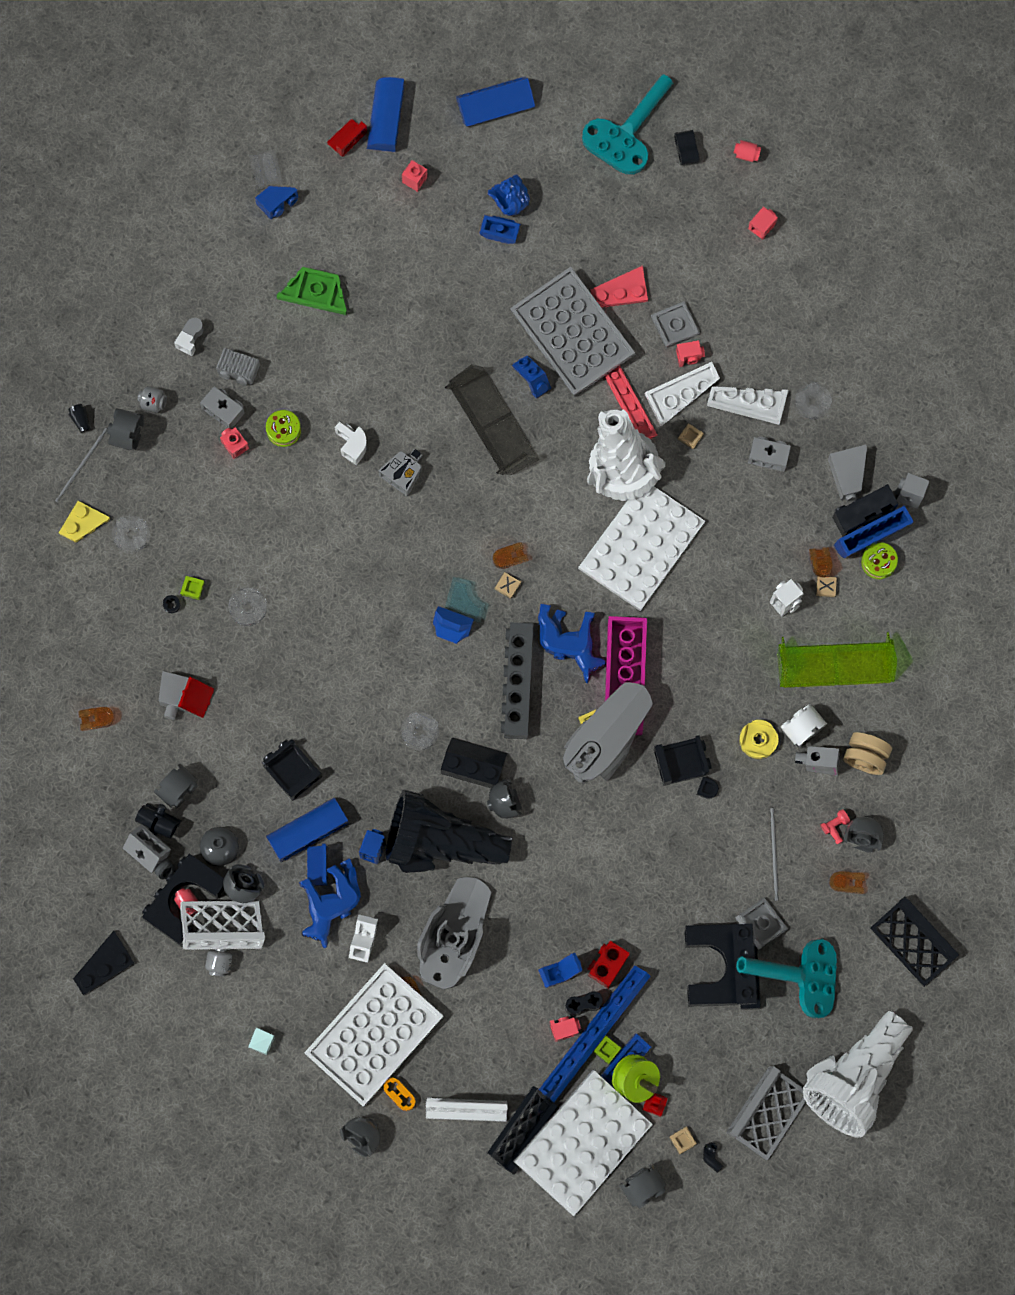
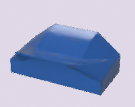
M484 215L480 235L487 239L514 244L516 243L520 224L515 223L514 220L494 215L492 217Z
M438 606L433 625L435 626L437 637L457 644L463 638L469 636L474 619Z

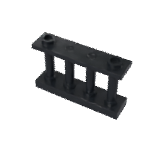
M753 923L733 924L737 1005H740L741 1010L761 1009L759 976L740 973L736 968L740 957L758 960V948L754 944Z

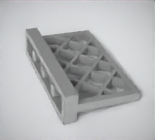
M769 1066L726 1133L768 1161L806 1102L802 1097L800 1102L793 1103L791 1091L798 1090L803 1094V1088L782 1074L776 1067ZM778 1078L785 1081L786 1090L776 1092L775 1083ZM787 1092L789 1104L779 1106L777 1094ZM774 1095L775 1107H765L764 1100L766 1096ZM790 1106V1118L782 1120L780 1108ZM776 1109L778 1121L768 1122L766 1111ZM763 1111L765 1123L755 1125L753 1116L755 1113ZM779 1123L780 1133L777 1136H771L769 1125ZM765 1126L767 1137L757 1139L755 1127ZM752 1128L754 1140L746 1141L740 1137L745 1129ZM768 1140L770 1148L766 1154L759 1150L758 1141Z

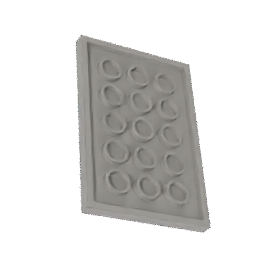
M571 267L510 308L513 315L574 397L635 355L634 350Z

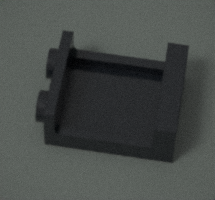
M700 735L695 736L693 739L662 746V744L654 746L653 750L663 786L707 776L709 770L712 769L710 759L705 757V741L700 739Z
M290 739L289 741H283L278 746L279 749L274 753H268L263 758L262 765L291 801H293L322 778V773L317 767L313 766L295 744V741Z

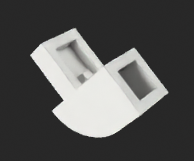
M338 422L335 426V433L347 441L341 448V455L357 465L367 450L366 435L360 427L353 432L354 429L351 426Z
M358 915L349 958L368 963L376 936L378 919Z

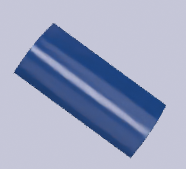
M525 76L456 96L466 127L535 107L529 79Z
M385 77L376 81L367 149L396 151L404 93V79Z
M903 506L838 539L834 547L842 558H847L912 525L914 521L906 507Z
M332 798L268 834L266 838L280 862H283L306 849L307 846H311L345 827L349 822L336 799Z

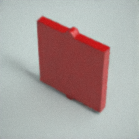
M189 677L185 689L182 690L183 694L178 707L203 718L208 705H210L214 688Z

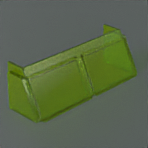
M889 632L886 634V641L880 643L785 647L784 637H782L781 644H778L777 656L780 687L792 688L895 682L897 657L894 641L890 639Z

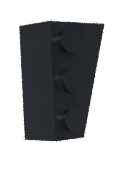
M887 484L862 498L856 499L847 506L838 507L832 518L843 537L895 511L898 502L890 486Z

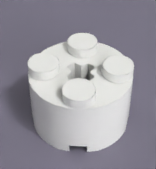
M808 704L793 715L794 717L786 721L781 728L793 744L799 748L805 744V741L820 732L827 723L815 708Z

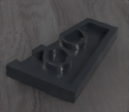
M114 930L73 978L83 996L135 964Z

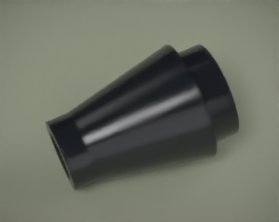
M77 404L68 409V415L80 433L91 429L86 407H83L82 404Z

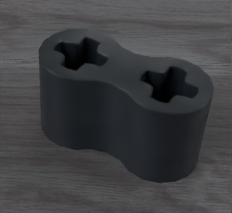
M688 130L674 133L680 165L699 163V152L694 131Z
M591 991L584 997L572 996L566 1001L565 1010L570 1016H577L585 1010L596 1011L601 1007L602 996L596 991ZM591 997H594V999H598V1001L596 1002V1006H593L592 1003H588ZM571 1002H574L576 1005L579 1004V1006L577 1007V1011H574L573 1008H569L571 1006Z

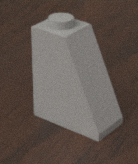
M866 445L831 453L828 457L841 500L846 499L847 502L856 500L857 496L861 493L867 452Z

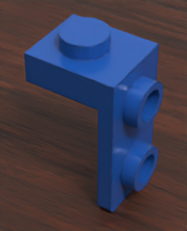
M529 356L519 359L512 365L528 382L535 398L552 389L546 373Z
M572 953L558 963L542 967L538 971L545 988L566 982L580 973L582 967L576 953Z

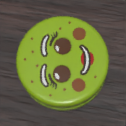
M278 410L272 413L266 421V432L269 440L279 447H288L296 443L301 435V425L298 417L288 410Z
M876 542L868 546L861 559L864 572L874 579L889 577L898 564V555L895 549L884 542Z

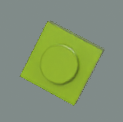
M186 576L180 594L199 600L205 584L204 580Z
M605 1036L593 1052L609 1064L621 1047Z

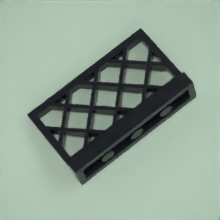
M906 896L870 928L923 987L959 956L954 948ZM898 908L904 913V922L892 921L893 912ZM890 916V921H884ZM907 917H908L912 922H906ZM881 923H890V935H882L876 928ZM892 923L904 924V936L892 935ZM906 924L915 925L918 928V936H906ZM920 931L925 935V937H920ZM892 937L904 938L903 950L894 949L891 946ZM906 938L918 939L917 950H905ZM920 939H928L931 942V951H919ZM905 952L917 953V964H908L905 961ZM919 953H931V965H919ZM933 954H942L947 961L942 966L933 965ZM919 967H931L930 977L925 981L919 976Z
M533 1086L487 1154L499 1166L515 1175L520 1167L513 1161L558 1111L559 1107L553 1104L538 1088Z

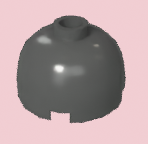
M510 779L502 780L490 789L489 800H487L489 810L494 811L497 816L505 819L522 814L518 811L522 807L516 789L512 790L510 787L513 784Z
M871 816L853 819L849 822L844 834V841L846 843L849 841L859 845L853 848L868 853L873 852V849L878 848L880 850L884 840L882 826Z
M214 827L206 831L199 845L200 853L204 860L214 866H223L231 863L239 850L238 839L235 834L223 827Z
M235 864L228 870L223 880L224 891L232 901L249 903L255 900L261 893L264 882L258 873L254 875L250 872L252 868L242 864Z
M355 1117L340 1129L342 1139L344 1141L348 1139L355 1146L352 1149L363 1157L368 1155L370 1157L380 1143L378 1125L372 1119Z

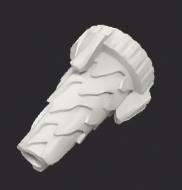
M624 409L622 411H601L598 417L599 426L597 428L599 439L590 454V473L587 477V482L589 485L594 484L597 493L611 497L614 500L626 501L634 500L637 497L640 498L645 493H648L657 481L661 479L660 473L661 469L665 467V462L658 456L652 441L644 434L639 433L638 429L635 430L628 413Z
M888 1011L879 1020L868 1036L864 1035L862 1040H859L837 1063L835 1057L830 1056L810 1068L806 1073L807 1083L803 1087V1098L812 1111L836 1130L853 1137H863L876 1120L879 1102L878 1094L886 1085V1078L892 1069L893 1062L904 1049L902 1044L913 1031L912 1026L907 1025L894 1012Z

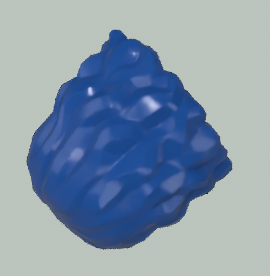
M517 174L488 190V195L494 199L505 215L514 216L524 210L529 204L530 197L527 187L522 183V179Z

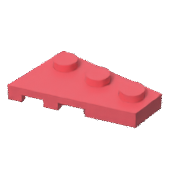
M643 266L590 289V293L601 308L648 302Z

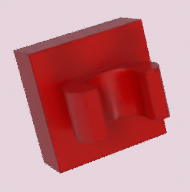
M654 1093L645 1101L642 1110L661 1117L668 1098Z

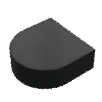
M703 776L696 795L712 799L718 793V784L714 780Z

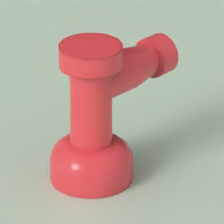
M842 809L838 811L836 818L826 824L822 823L820 826L826 835L830 833L835 839L836 844H839L843 839L840 837L836 826L841 823L847 825L851 821L847 813Z

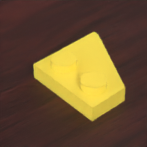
M77 501L60 529L59 534L76 543L84 538L85 535L95 531L102 524L107 523L110 517Z

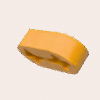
M389 1078L384 1083L385 1093L401 1110L410 1111L413 1109L415 1098L398 1079ZM396 1082L398 1084L396 1088L400 1093L397 1095L393 1090L389 1092L388 1083L394 1084ZM402 1094L406 1099L410 1097L411 1106L405 1105L403 1107L401 1105L403 1101L399 1096Z

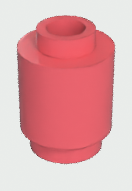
M741 140L740 143H736L734 154H737L736 158L758 162L761 147H758L757 144Z
M182 888L175 893L174 901L179 908L181 902L199 901L190 889L185 890V888ZM186 908V913L191 917L197 913L193 908Z

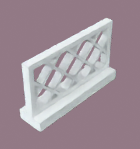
M188 901L180 903L183 950L262 949L265 934L262 931L259 901H251L249 903H238L235 901ZM246 907H254L255 913L249 916L243 910ZM186 908H193L197 913L191 917L186 913ZM213 908L217 913L211 917L205 910ZM226 908H233L237 912L231 917L224 910ZM200 914L208 920L204 926L195 920ZM220 914L228 920L223 926L215 920ZM239 914L247 919L243 925L235 920ZM191 923L200 929L197 933H188V926ZM212 923L219 930L217 932H210L206 928ZM232 923L238 930L230 932L226 927ZM252 923L257 927V932H250L245 927Z
M427 1098L426 1119L506 1122L507 1101Z

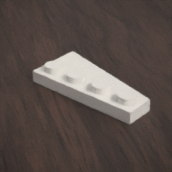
M710 362L645 392V396L660 426H663L705 392L720 377L713 363Z
M712 387L707 406L779 425L788 390L773 391V389H765L761 391L754 390V388L738 390L735 387Z

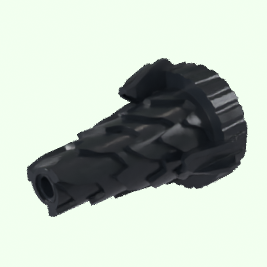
M403 790L398 798L389 829L386 860L389 863L397 864L404 873L434 871L435 865L432 862L434 859L447 862L455 860L468 864H473V862L494 865L508 863L512 837L495 833L486 827L471 824V820L458 818L453 813L443 811L425 799L424 794Z

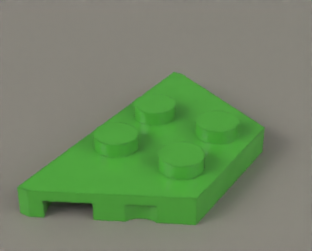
M302 267L297 272V275L287 283V286L277 294L278 300L343 315L347 314L339 275Z

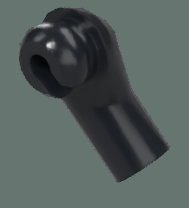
M709 1142L703 1148V1160L718 1173L723 1165L716 1159V1144Z

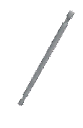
M107 428L103 430V433L60 492V495L55 500L56 502H59L61 496L66 492L108 430Z
M770 808L775 901H779L774 808Z

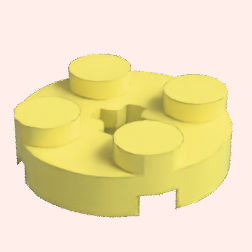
M754 720L745 725L739 737L742 751L754 759L769 757L776 750L779 740L773 726L764 720ZM761 735L764 743L757 744L753 738Z

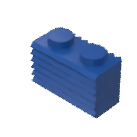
M372 829V831L367 830L359 850L361 859L374 864L379 863L380 856H382L381 853H383L384 846L386 845L383 832Z

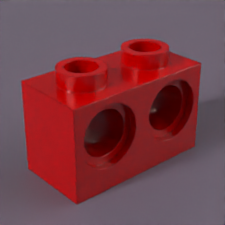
M612 941L602 945L598 952L600 954L597 961L593 960L587 969L590 971L588 976L606 988L610 987L630 955L628 951ZM615 951L618 954V958L610 960L607 953ZM604 967L608 974L601 977L597 974V969Z

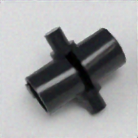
M148 803L140 808L135 818V822L147 827L155 836L161 834L169 839L172 838L182 820L166 813L165 805L159 804L158 808Z

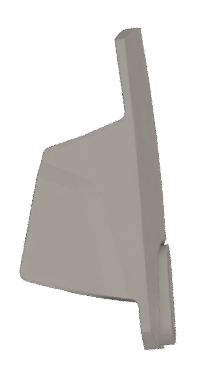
M625 682L588 720L580 725L564 746L566 751L563 756V762L566 769L581 780H593L599 775L606 781L611 778L628 755L638 727L653 706L652 699L645 686ZM589 748L595 750L593 754L588 755ZM576 763H581L583 767L577 768Z
M472 877L458 878L445 903L439 905L431 913L417 944V956L420 960L419 973L424 982L443 990L454 987L470 968L483 935L484 917L491 896L490 889L481 880ZM443 956H447L449 958V961L447 963H443L441 961V958ZM440 973L441 980L435 981L434 976Z

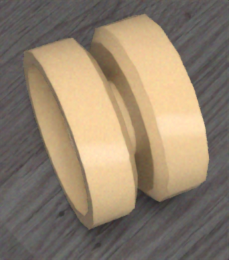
M859 732L853 733L849 742L852 748L846 750L843 758L844 762L866 773L882 775L887 765L884 759L890 757L893 749L892 746L875 736Z

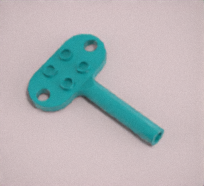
M662 74L621 126L615 125L606 119L591 120L582 131L584 147L621 173L633 175L642 171L648 161V151L646 146L634 137V133L668 91L673 81L667 75ZM594 128L598 133L591 135L588 133V130ZM639 158L642 160V163L636 165L632 160Z
M824 939L808 942L803 949L800 967L747 957H740L738 959L736 968L740 973L797 983L799 986L800 1006L807 1016L811 1018H824L833 1009L837 957L834 947L830 942ZM819 944H820L821 947H822V952H821V954H820L819 951H818V946H819ZM815 1004H817V1006H818V1012H817V1013H816L815 1010H814Z

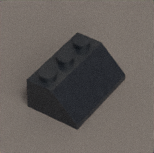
M451 738L441 766V774L492 788L500 780L507 753Z

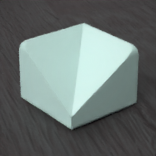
M256 1028L249 1048L267 1055L275 1036Z

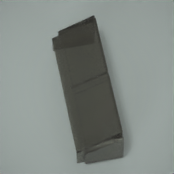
M471 364L449 381L450 384L445 386V388L452 390L499 468V471L496 472L497 474L512 475L539 460L538 455L483 367Z

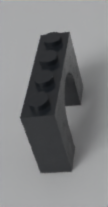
M188 854L187 857L184 856L179 861V868L175 873L172 872L167 877L165 887L158 889L154 895L156 899L151 905L147 904L142 911L144 921L181 947L183 946L182 921L171 913L170 899L172 894L181 886L196 885L218 899L224 890V878L191 854ZM188 926V933H192V928Z
M733 924L685 926V948H712L718 951L725 961V974L718 982L687 986L688 1007L735 1006L737 1001Z

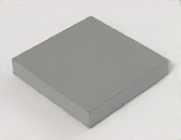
M685 301L651 315L666 348L700 335Z
M765 897L735 918L739 924L753 923L754 944L758 949H761L788 930Z

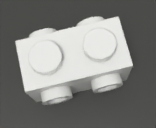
M792 579L788 582H781L776 587L777 590L773 593L770 604L782 617L787 612L793 613L800 607L803 589L799 583H794Z

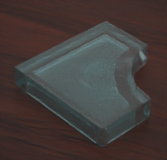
M453 577L445 609L474 619L473 622L481 623L485 604L474 597L471 590L472 582Z

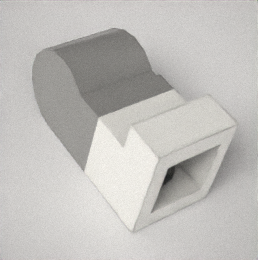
M199 318L189 319L174 342L176 349L190 356H193L196 351L194 342L204 332L203 324Z

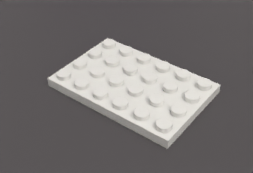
M652 487L642 497L627 500L578 569L641 611L704 525L705 520L656 487Z
M384 963L304 1053L364 1107L444 1016Z
M592 1070L513 1162L572 1216H575L652 1126V1123L597 1072Z

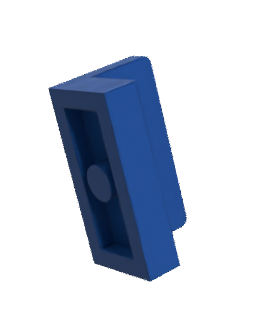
M323 843L322 846H307V878L310 879L313 886H327V845Z

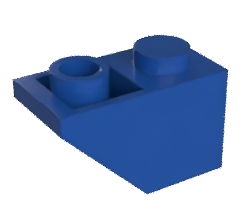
M269 186L255 197L256 205L270 219L279 217L284 211V202L289 206L297 202L298 190L295 187Z

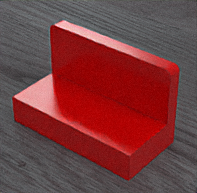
M350 119L327 141V144L343 157L367 134V125L362 121L358 124L353 119Z

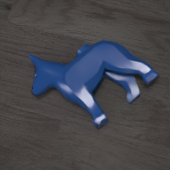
M540 604V613L538 615L540 644L547 653L554 655L555 659L565 660V657L575 659L583 672L585 682L588 683L589 674L594 673L606 664L605 660L592 655L593 642L590 635V624L594 620L595 613L585 612L580 631L562 634L560 622L566 615V612L556 610L553 617L550 618L549 611L551 606Z
M350 859L340 863L345 873H342L336 865L326 869L335 878L337 894L320 896L309 878L299 882L300 887H303L307 893L309 913L313 921L311 926L302 931V936L321 941L323 948H327V937L331 920L338 916L343 919L351 915L350 910L357 907L361 898L356 870Z

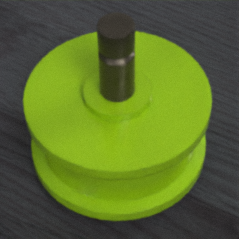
M631 1054L620 1060L612 1076L614 1089L634 1103L648 1100L657 1092L660 1081L658 1067L639 1054Z

